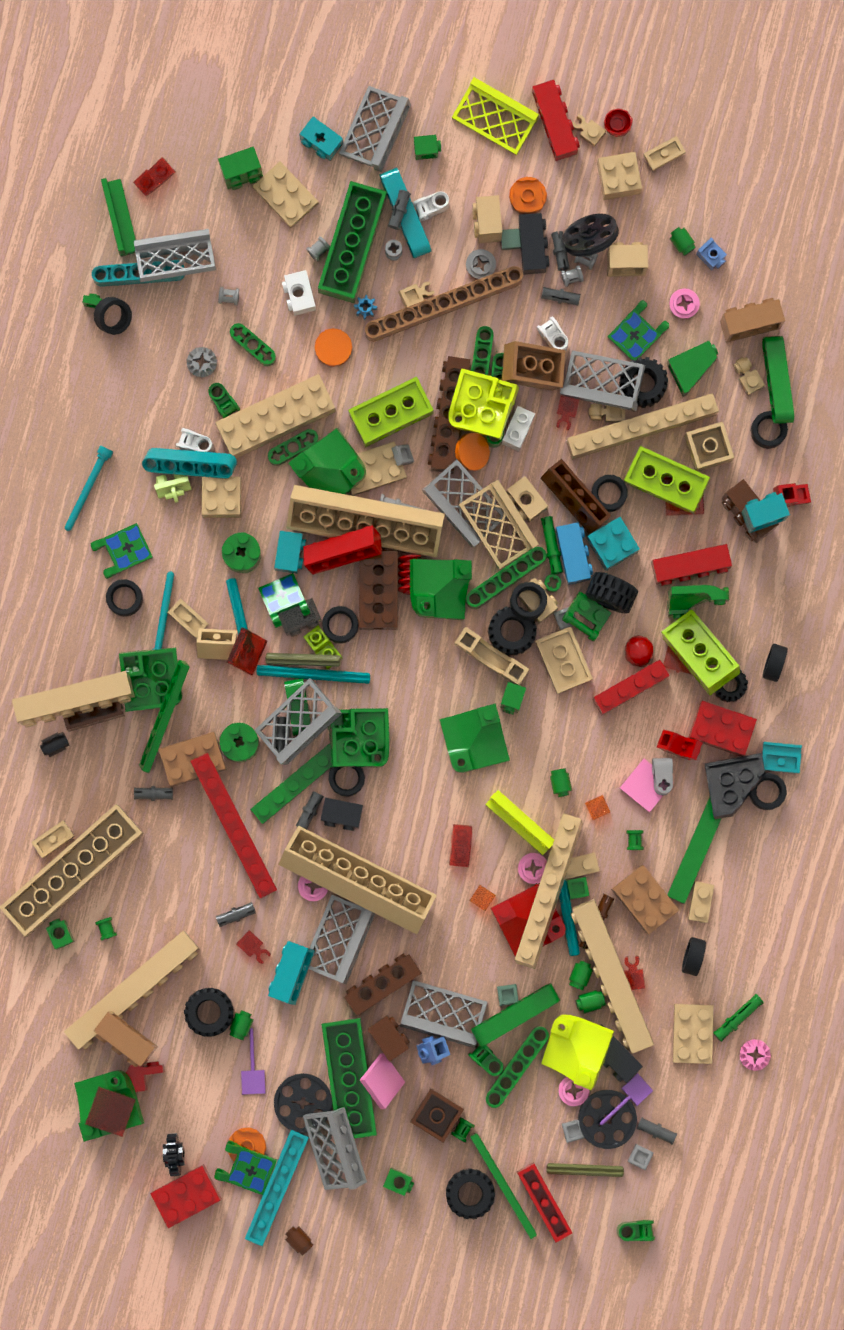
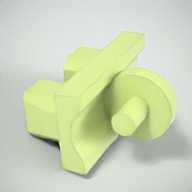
M174 474L175 479L170 481L167 480L166 475L157 476L154 486L158 498L166 497V500L174 498L175 503L179 502L178 496L185 495V491L192 490L188 476Z

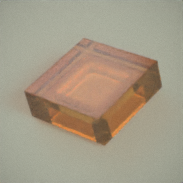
M603 795L585 803L592 820L610 813Z
M479 885L469 901L486 911L496 895Z

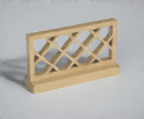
M495 480L458 504L498 569H501L539 545L499 480ZM488 490L493 495L492 504L481 501L483 493ZM469 502L478 503L476 514L469 513L464 505ZM480 504L491 506L489 517L478 515ZM494 507L502 509V520L491 518ZM478 517L488 519L486 530L477 527ZM491 520L501 522L499 533L489 531ZM504 523L511 524L514 528L512 536L502 534ZM488 533L498 535L496 546L487 543ZM501 536L511 538L509 549L499 547ZM514 539L522 541L526 548L521 551L512 550ZM498 549L508 551L507 560L502 563L497 558Z

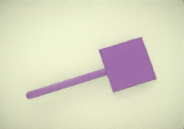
M250 1028L251 1071H241L242 1095L265 1094V1070H255L253 1028Z
M638 1073L621 1088L627 1094V1097L600 1122V1125L607 1122L630 1099L638 1106L653 1092Z

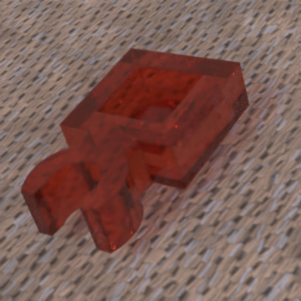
M561 395L557 414L562 415V417L557 421V428H560L561 422L564 421L567 423L566 430H570L571 422L569 419L570 417L576 418L580 399Z
M250 930L236 943L249 957L255 954L257 961L261 964L264 963L260 958L262 953H266L269 957L271 956L268 950L260 948L263 942Z
M626 956L624 962L629 970H624L631 989H645L643 968H637L640 962L639 956H635L636 962L633 964L629 962V958Z

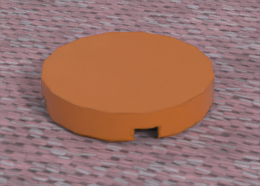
M533 177L518 179L512 185L509 194L512 207L521 214H535L539 212L545 205L547 197L545 186Z
M332 328L323 331L315 342L316 356L320 362L332 367L344 364L348 361L352 352L350 337L340 329Z
M464 434L456 443V459L466 470H480L489 460V444L481 434Z
M250 1127L241 1128L235 1131L229 1138L230 1141L242 1147L265 1155L266 1141L263 1135L256 1129ZM228 1152L231 1159L235 1161L237 1154Z

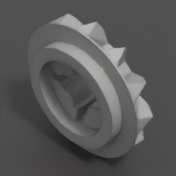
M478 249L469 254L466 260V269L471 277L481 279L494 273L496 260L492 253L484 249ZM478 258L481 260L482 263H486L484 265V271H482L480 267H475L476 265H478Z
M205 347L195 348L189 352L186 359L189 371L197 377L209 376L217 366L215 354L211 349ZM203 355L204 360L210 363H204L200 369L199 363L196 361L200 360Z

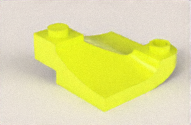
M461 369L449 410L450 424L457 429L501 439L510 411L514 406L519 386L492 376ZM458 416L462 417L461 422H456Z
M560 1015L553 1022L550 1031L551 1035L541 1064L574 1081V1084L592 1090L603 1066L614 1031L576 1016ZM560 1024H563L565 1029L560 1028Z

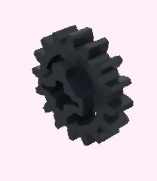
M177 1133L167 1134V1144H163V1162L165 1167H168L170 1176H180L181 1166H185L183 1142L179 1141Z

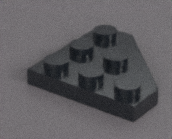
M762 753L705 763L714 820L734 816L765 775Z

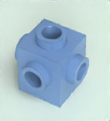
M432 1035L423 1038V1043L416 1045L422 1064L431 1063V1065L442 1062V1058L451 1055L444 1036L434 1038Z

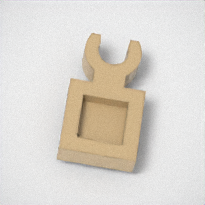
M578 114L577 119L581 121V124L577 125L572 122L574 130H581L580 137L595 147L606 133V130L593 120L586 123L585 118Z
M430 282L423 283L420 288H418L417 284H414L398 292L405 308L424 301L423 296L431 297L435 293L434 290L431 292L425 290V287L429 286Z

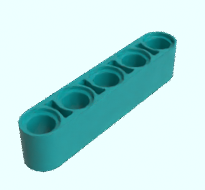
M398 168L379 174L392 207L397 201L399 190L407 191ZM409 198L406 207L407 213L402 219L400 228L415 259L432 252L413 203Z
M171 260V262L177 264L179 260ZM154 261L152 265L158 267L162 262ZM137 263L96 266L92 270V278L95 284L101 287L180 281L185 277L183 275L140 282V277L134 276L135 271L138 270ZM166 265L162 270L170 271L172 267ZM147 268L143 275L151 274L153 270ZM101 272L106 274L103 280L96 279L97 274ZM117 272H125L124 277L120 279L115 277Z
M164 448L149 449L142 461L143 468L152 473L213 478L231 477L237 465V459L232 454Z

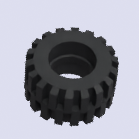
M639 357L635 361L634 359L630 361L645 365L644 373L650 375L655 382L654 388L651 391H639L637 404L641 408L651 407L663 398L667 389L668 378L666 370H663L661 363L657 364V360H649L650 357H645V359ZM633 367L627 371L631 380L638 374L639 368ZM625 373L620 377V387L629 382ZM632 385L622 390L625 396L633 397L634 388Z
M595 572L585 595L605 608L619 613H629L638 590L630 583L603 572Z
M507 606L503 607L502 610H498L491 618L488 628L489 640L492 642V646L508 656L524 653L532 646L536 638L537 626L535 619H520L512 612L511 607ZM515 620L522 624L524 634L520 640L510 642L503 638L501 627L506 621Z
M203 988L189 997L185 1004L184 1014L188 1027L194 1033L204 1037H213L223 1033L231 1025L234 1017V1007L232 1006L231 999L219 989ZM214 1001L220 1007L221 1014L215 1023L206 1024L199 1019L198 1008L203 1002Z
M472 1168L460 1170V1172L453 1175L446 1187V1199L450 1209L457 1216L464 1219H477L484 1216L486 1212H489L494 1203L495 1191L492 1181L480 1170ZM468 1182L476 1183L482 1190L480 1201L471 1206L465 1205L459 1198L461 1186Z

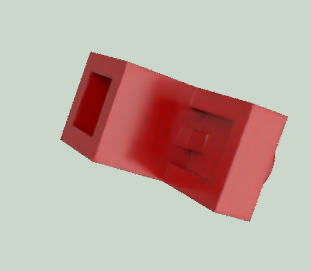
M796 483L777 485L773 488V492H776L777 495L783 494L787 508L811 503L808 484L796 485Z
M663 730L657 748L687 760H697L703 742L684 737L672 731Z
M159 1061L148 1062L146 1067L130 1065L126 1074L130 1077L135 1092L146 1091V1075L164 1073V1064L159 1065Z

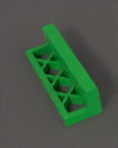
M103 178L101 183L120 256L134 254V241L136 238L122 181L117 179L108 182L106 178Z

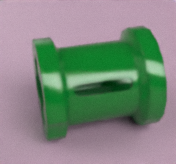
M643 830L626 831V834H628V847H626V850H644L642 846Z
M112 917L95 922L102 936L100 937L101 941L117 936L111 924Z
M460 1117V1122L455 1131L451 1132V1135L466 1143V1137L475 1125Z

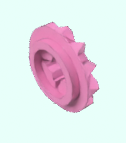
M679 289L672 294L669 305L673 315L680 319H689L699 310L700 301L697 294L692 290ZM682 297L685 299V302L690 303L687 305L686 311L683 306H678L682 302Z
M538 853L525 855L518 865L520 877L530 884L540 883L547 860ZM532 860L535 866L542 867L536 870L535 877H533L532 871L525 870V868L531 866Z
M302 876L300 877L298 890L304 899L318 901L327 894L328 890L323 887L316 888L313 894H311V888L305 884L312 883V881Z
M749 1040L740 1049L741 1063L749 1070H762L770 1061V1049L761 1040ZM757 1046V1052L763 1055V1057L757 1058L754 1064L753 1057L747 1055V1053H754Z
M565 1077L559 1084L558 1093L561 1100L569 1106L583 1104L588 1098L590 1090L574 1084L576 1088L582 1089L576 1092V1099H574L572 1093L565 1092L571 1089L572 1082L574 1081Z

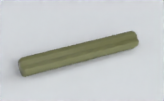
M267 653L265 661L267 664L339 667L341 657L339 655Z
M548 1163L547 1173L623 1177L624 1168L622 1166Z

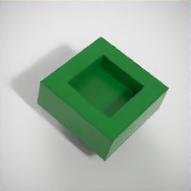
M89 294V296H83L82 303L84 307L95 308L103 299L97 294Z
M586 877L567 880L570 899L589 896Z

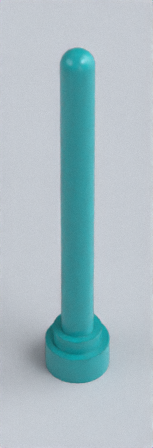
M101 445L97 450L98 459L65 525L66 531L72 530L104 462L111 459L114 453Z
M169 571L166 576L155 647L152 650L162 649L174 581V573L172 571Z

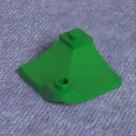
M339 428L334 429L323 439L301 452L289 462L297 476L309 488L345 495L363 481L366 476L364 463ZM353 469L358 471L356 476L353 475Z
M411 559L410 599L415 613L424 618L465 619L466 595L469 582L472 580V560Z
M711 585L672 586L668 591V617L672 616L673 619L677 620L691 608L707 601L714 602V605H725L730 600L729 588L723 587L720 589Z
M176 647L119 653L121 672L126 671L130 675L135 695L134 698H131V702L124 703L125 712L161 708L178 663ZM182 689L180 691L176 705L180 703V701L182 700Z
M496 703L439 719L450 762L456 772H469L510 761ZM459 759H463L465 761V764L463 766L458 765L457 762Z
M388 708L340 710L342 714L328 726L332 767L378 768L384 766L389 758ZM375 755H379V756H380V760H379V761H376V760L374 759V756H375Z
M116 1070L74 1083L80 1112V1123L78 1124L84 1142L144 1124L134 1086L130 1077L124 1071ZM114 1078L118 1079V1083L114 1082Z

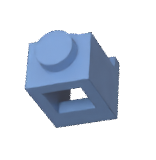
M712 237L696 253L711 271L715 267L719 269L726 262L725 257L727 254L714 242ZM714 251L717 256L712 257L710 252Z

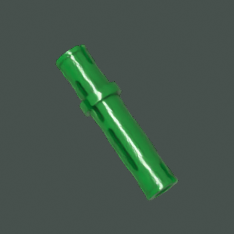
M553 516L541 518L547 548L546 558L549 559L551 574L563 573L560 561L561 551H559Z
M754 994L730 1018L727 1017L725 1019L726 1022L713 1034L722 1042L764 1003L757 994Z

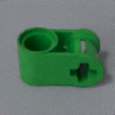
M213 383L209 387L210 399L222 418L229 416L235 411H240L239 406L222 384ZM216 388L223 391L219 397L212 395V391Z
M486 1045L478 1046L472 1053L468 1054L492 1076H497L503 1071V1063ZM495 1061L500 1064L499 1072L492 1073L489 1070L491 1062Z
M654 1220L622 1222L617 1227V1235L624 1241L655 1240L652 1229ZM626 1226L630 1227L631 1234L623 1237L622 1229Z

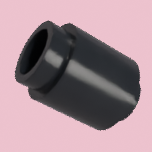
M57 732L41 740L43 744L40 745V748L44 755L48 754L49 757H52L66 750V747L70 746L64 732Z

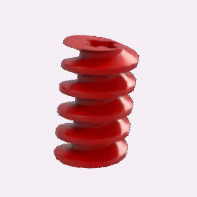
M404 555L398 558V561L403 563L398 565V569L403 570L398 573V576L403 578L398 580V584L402 585V587L398 588V592L410 595V560L422 557L421 555Z

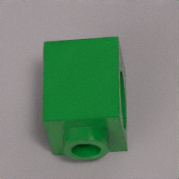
M436 135L414 137L415 159L438 158V152H441V141H437Z
M59 918L49 923L50 926L46 930L54 949L57 950L75 942L66 920L61 921ZM61 927L64 930V936L58 939L55 936V930Z
M390 1168L383 1187L405 1196L406 1192H411L414 1182L411 1181L412 1176ZM397 1177H402L405 1180V1185L401 1188L394 1185V1180Z

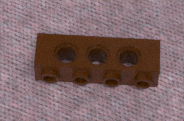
M562 459L551 466L540 478L589 534L599 529L611 517V514Z
M404 953L394 959L396 963L389 966L386 964L378 969L380 973L375 977L371 974L363 979V985L357 988L354 985L345 991L347 995L344 998L356 1016L422 974L410 954L407 956ZM401 967L404 970L402 978L398 979L393 976L394 968ZM379 978L387 980L388 985L385 989L377 987L376 982ZM364 988L371 991V998L368 1000H364L360 996V992Z

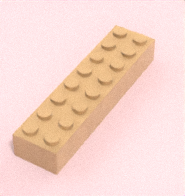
M294 485L290 498L286 529L336 537L373 525L381 535V547L437 557L445 514Z
M118 804L114 805L2 904L0 909L25 937H28L144 833Z
M300 826L297 827L278 864L415 934H418L437 896Z

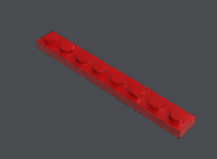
M208 752L191 760L190 762L259 898L261 899L276 891L277 888Z

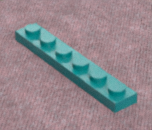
M293 1130L290 1131L245 1236L246 1240L263 1246L309 1139L308 1136Z

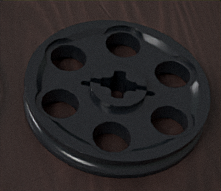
M592 214L572 223L565 230L562 242L569 254L578 257L590 256L612 245L618 237L619 228L612 216L608 214Z
M301 1073L288 1077L280 1084L274 1096V1110L277 1118L286 1128L296 1132H307L306 1126L298 1128L295 1125L296 1118L313 1113L316 1109H321L323 1112L331 1111L332 1096L329 1088L320 1078L311 1074ZM302 1078H308L311 1081V1086L308 1089L301 1088L300 1080ZM286 1085L291 1086L293 1089V1094L290 1097H285L282 1094V1088ZM320 1089L324 1090L327 1094L326 1099L323 1101H319L315 1097L316 1091ZM304 1097L305 1101L314 1103V1105H305L304 1109H302L300 1104L292 1103L291 1101H300ZM281 1106H289L291 1113L288 1116H282L279 1112ZM311 1119L312 1125L317 1128L318 1123Z
M600 1090L591 1094L581 1105L578 1113L579 1126L584 1138L592 1145L603 1149H613L625 1144L634 1134L637 1125L636 1110L629 1100L610 1119L611 1124L604 1123L598 1126L604 1119V1115H608L616 1108L610 1104V1099L613 1096H618L622 1102L626 1098L622 1093L613 1090ZM593 1098L601 1100L600 1108L594 1109L591 1106ZM624 1112H629L632 1116V1120L629 1123H624L621 1119ZM587 1115H590L594 1120L590 1127H586L583 1124V1119ZM616 1130H621L624 1133L621 1141H616L613 1137ZM599 1131L605 1136L604 1141L601 1143H597L594 1140L595 1133Z

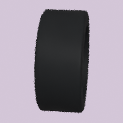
M106 297L95 307L94 321L96 326L102 331L116 335L121 334L129 327L132 320V311L125 301L115 297ZM112 305H117L121 308V318L116 325L112 327L107 326L104 322L105 312Z
M766 411L755 418L750 431L751 437L757 445L770 449L779 446L787 436L788 426L787 423L779 424L780 435L775 440L767 441L761 438L758 433L759 424L765 419H772L771 411Z
M604 475L595 481L591 493L608 512L619 510L624 505L628 496V489L620 477ZM612 482L619 487L621 493L616 503L605 504L599 499L598 490L604 483Z
M121 579L109 586L106 592V603L116 615L122 617L131 616L141 608L143 594L139 586L133 581ZM121 587L131 588L136 596L135 603L128 609L118 608L113 601L115 591Z
M534 582L519 584L514 589L510 598L512 612L523 620L538 618L543 614L547 605L545 590ZM531 590L539 596L540 605L535 611L525 612L520 609L517 598L521 592Z
M333 607L323 617V631L329 640L334 643L342 644L349 642L358 632L359 623L357 616L347 607ZM345 614L350 618L352 626L349 633L337 636L331 632L329 621L334 615Z
M772 644L762 678L774 682L779 680L787 656V647Z
M332 767L328 780L335 793L349 797L361 791L365 782L364 771L361 767H351L358 774V782L356 786L348 790L340 788L335 780L336 773L343 767Z
M766 773L749 797L756 807L763 810H773L785 801L787 795L786 785L778 775ZM763 781H772L779 788L778 798L772 803L762 802L757 796V787Z
M694 937L690 938L683 959L682 973L693 976L699 974L706 949L705 940Z

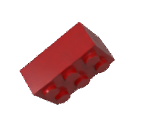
M701 701L688 738L699 740L705 745L743 757L746 754L757 719Z
M204 1164L150 1193L168 1228L222 1199Z

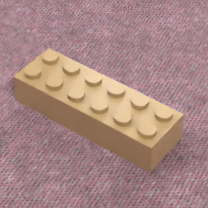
M317 374L215 423L229 453L237 459L335 413L336 409L320 375Z
M123 671L12 699L17 722L25 727H32L37 725L38 721L47 723L55 721V717L63 716V718L72 717L75 715L74 712L78 711L88 713L94 711L93 708L98 706L101 709L108 708L114 702H120V704L131 702V698H134L135 695L130 675Z

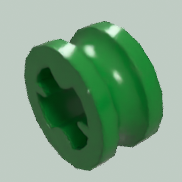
M555 574L548 575L544 580L546 590L549 592L559 590L561 587L560 577ZM553 578V581L555 579L558 581L556 588L548 586L549 579Z

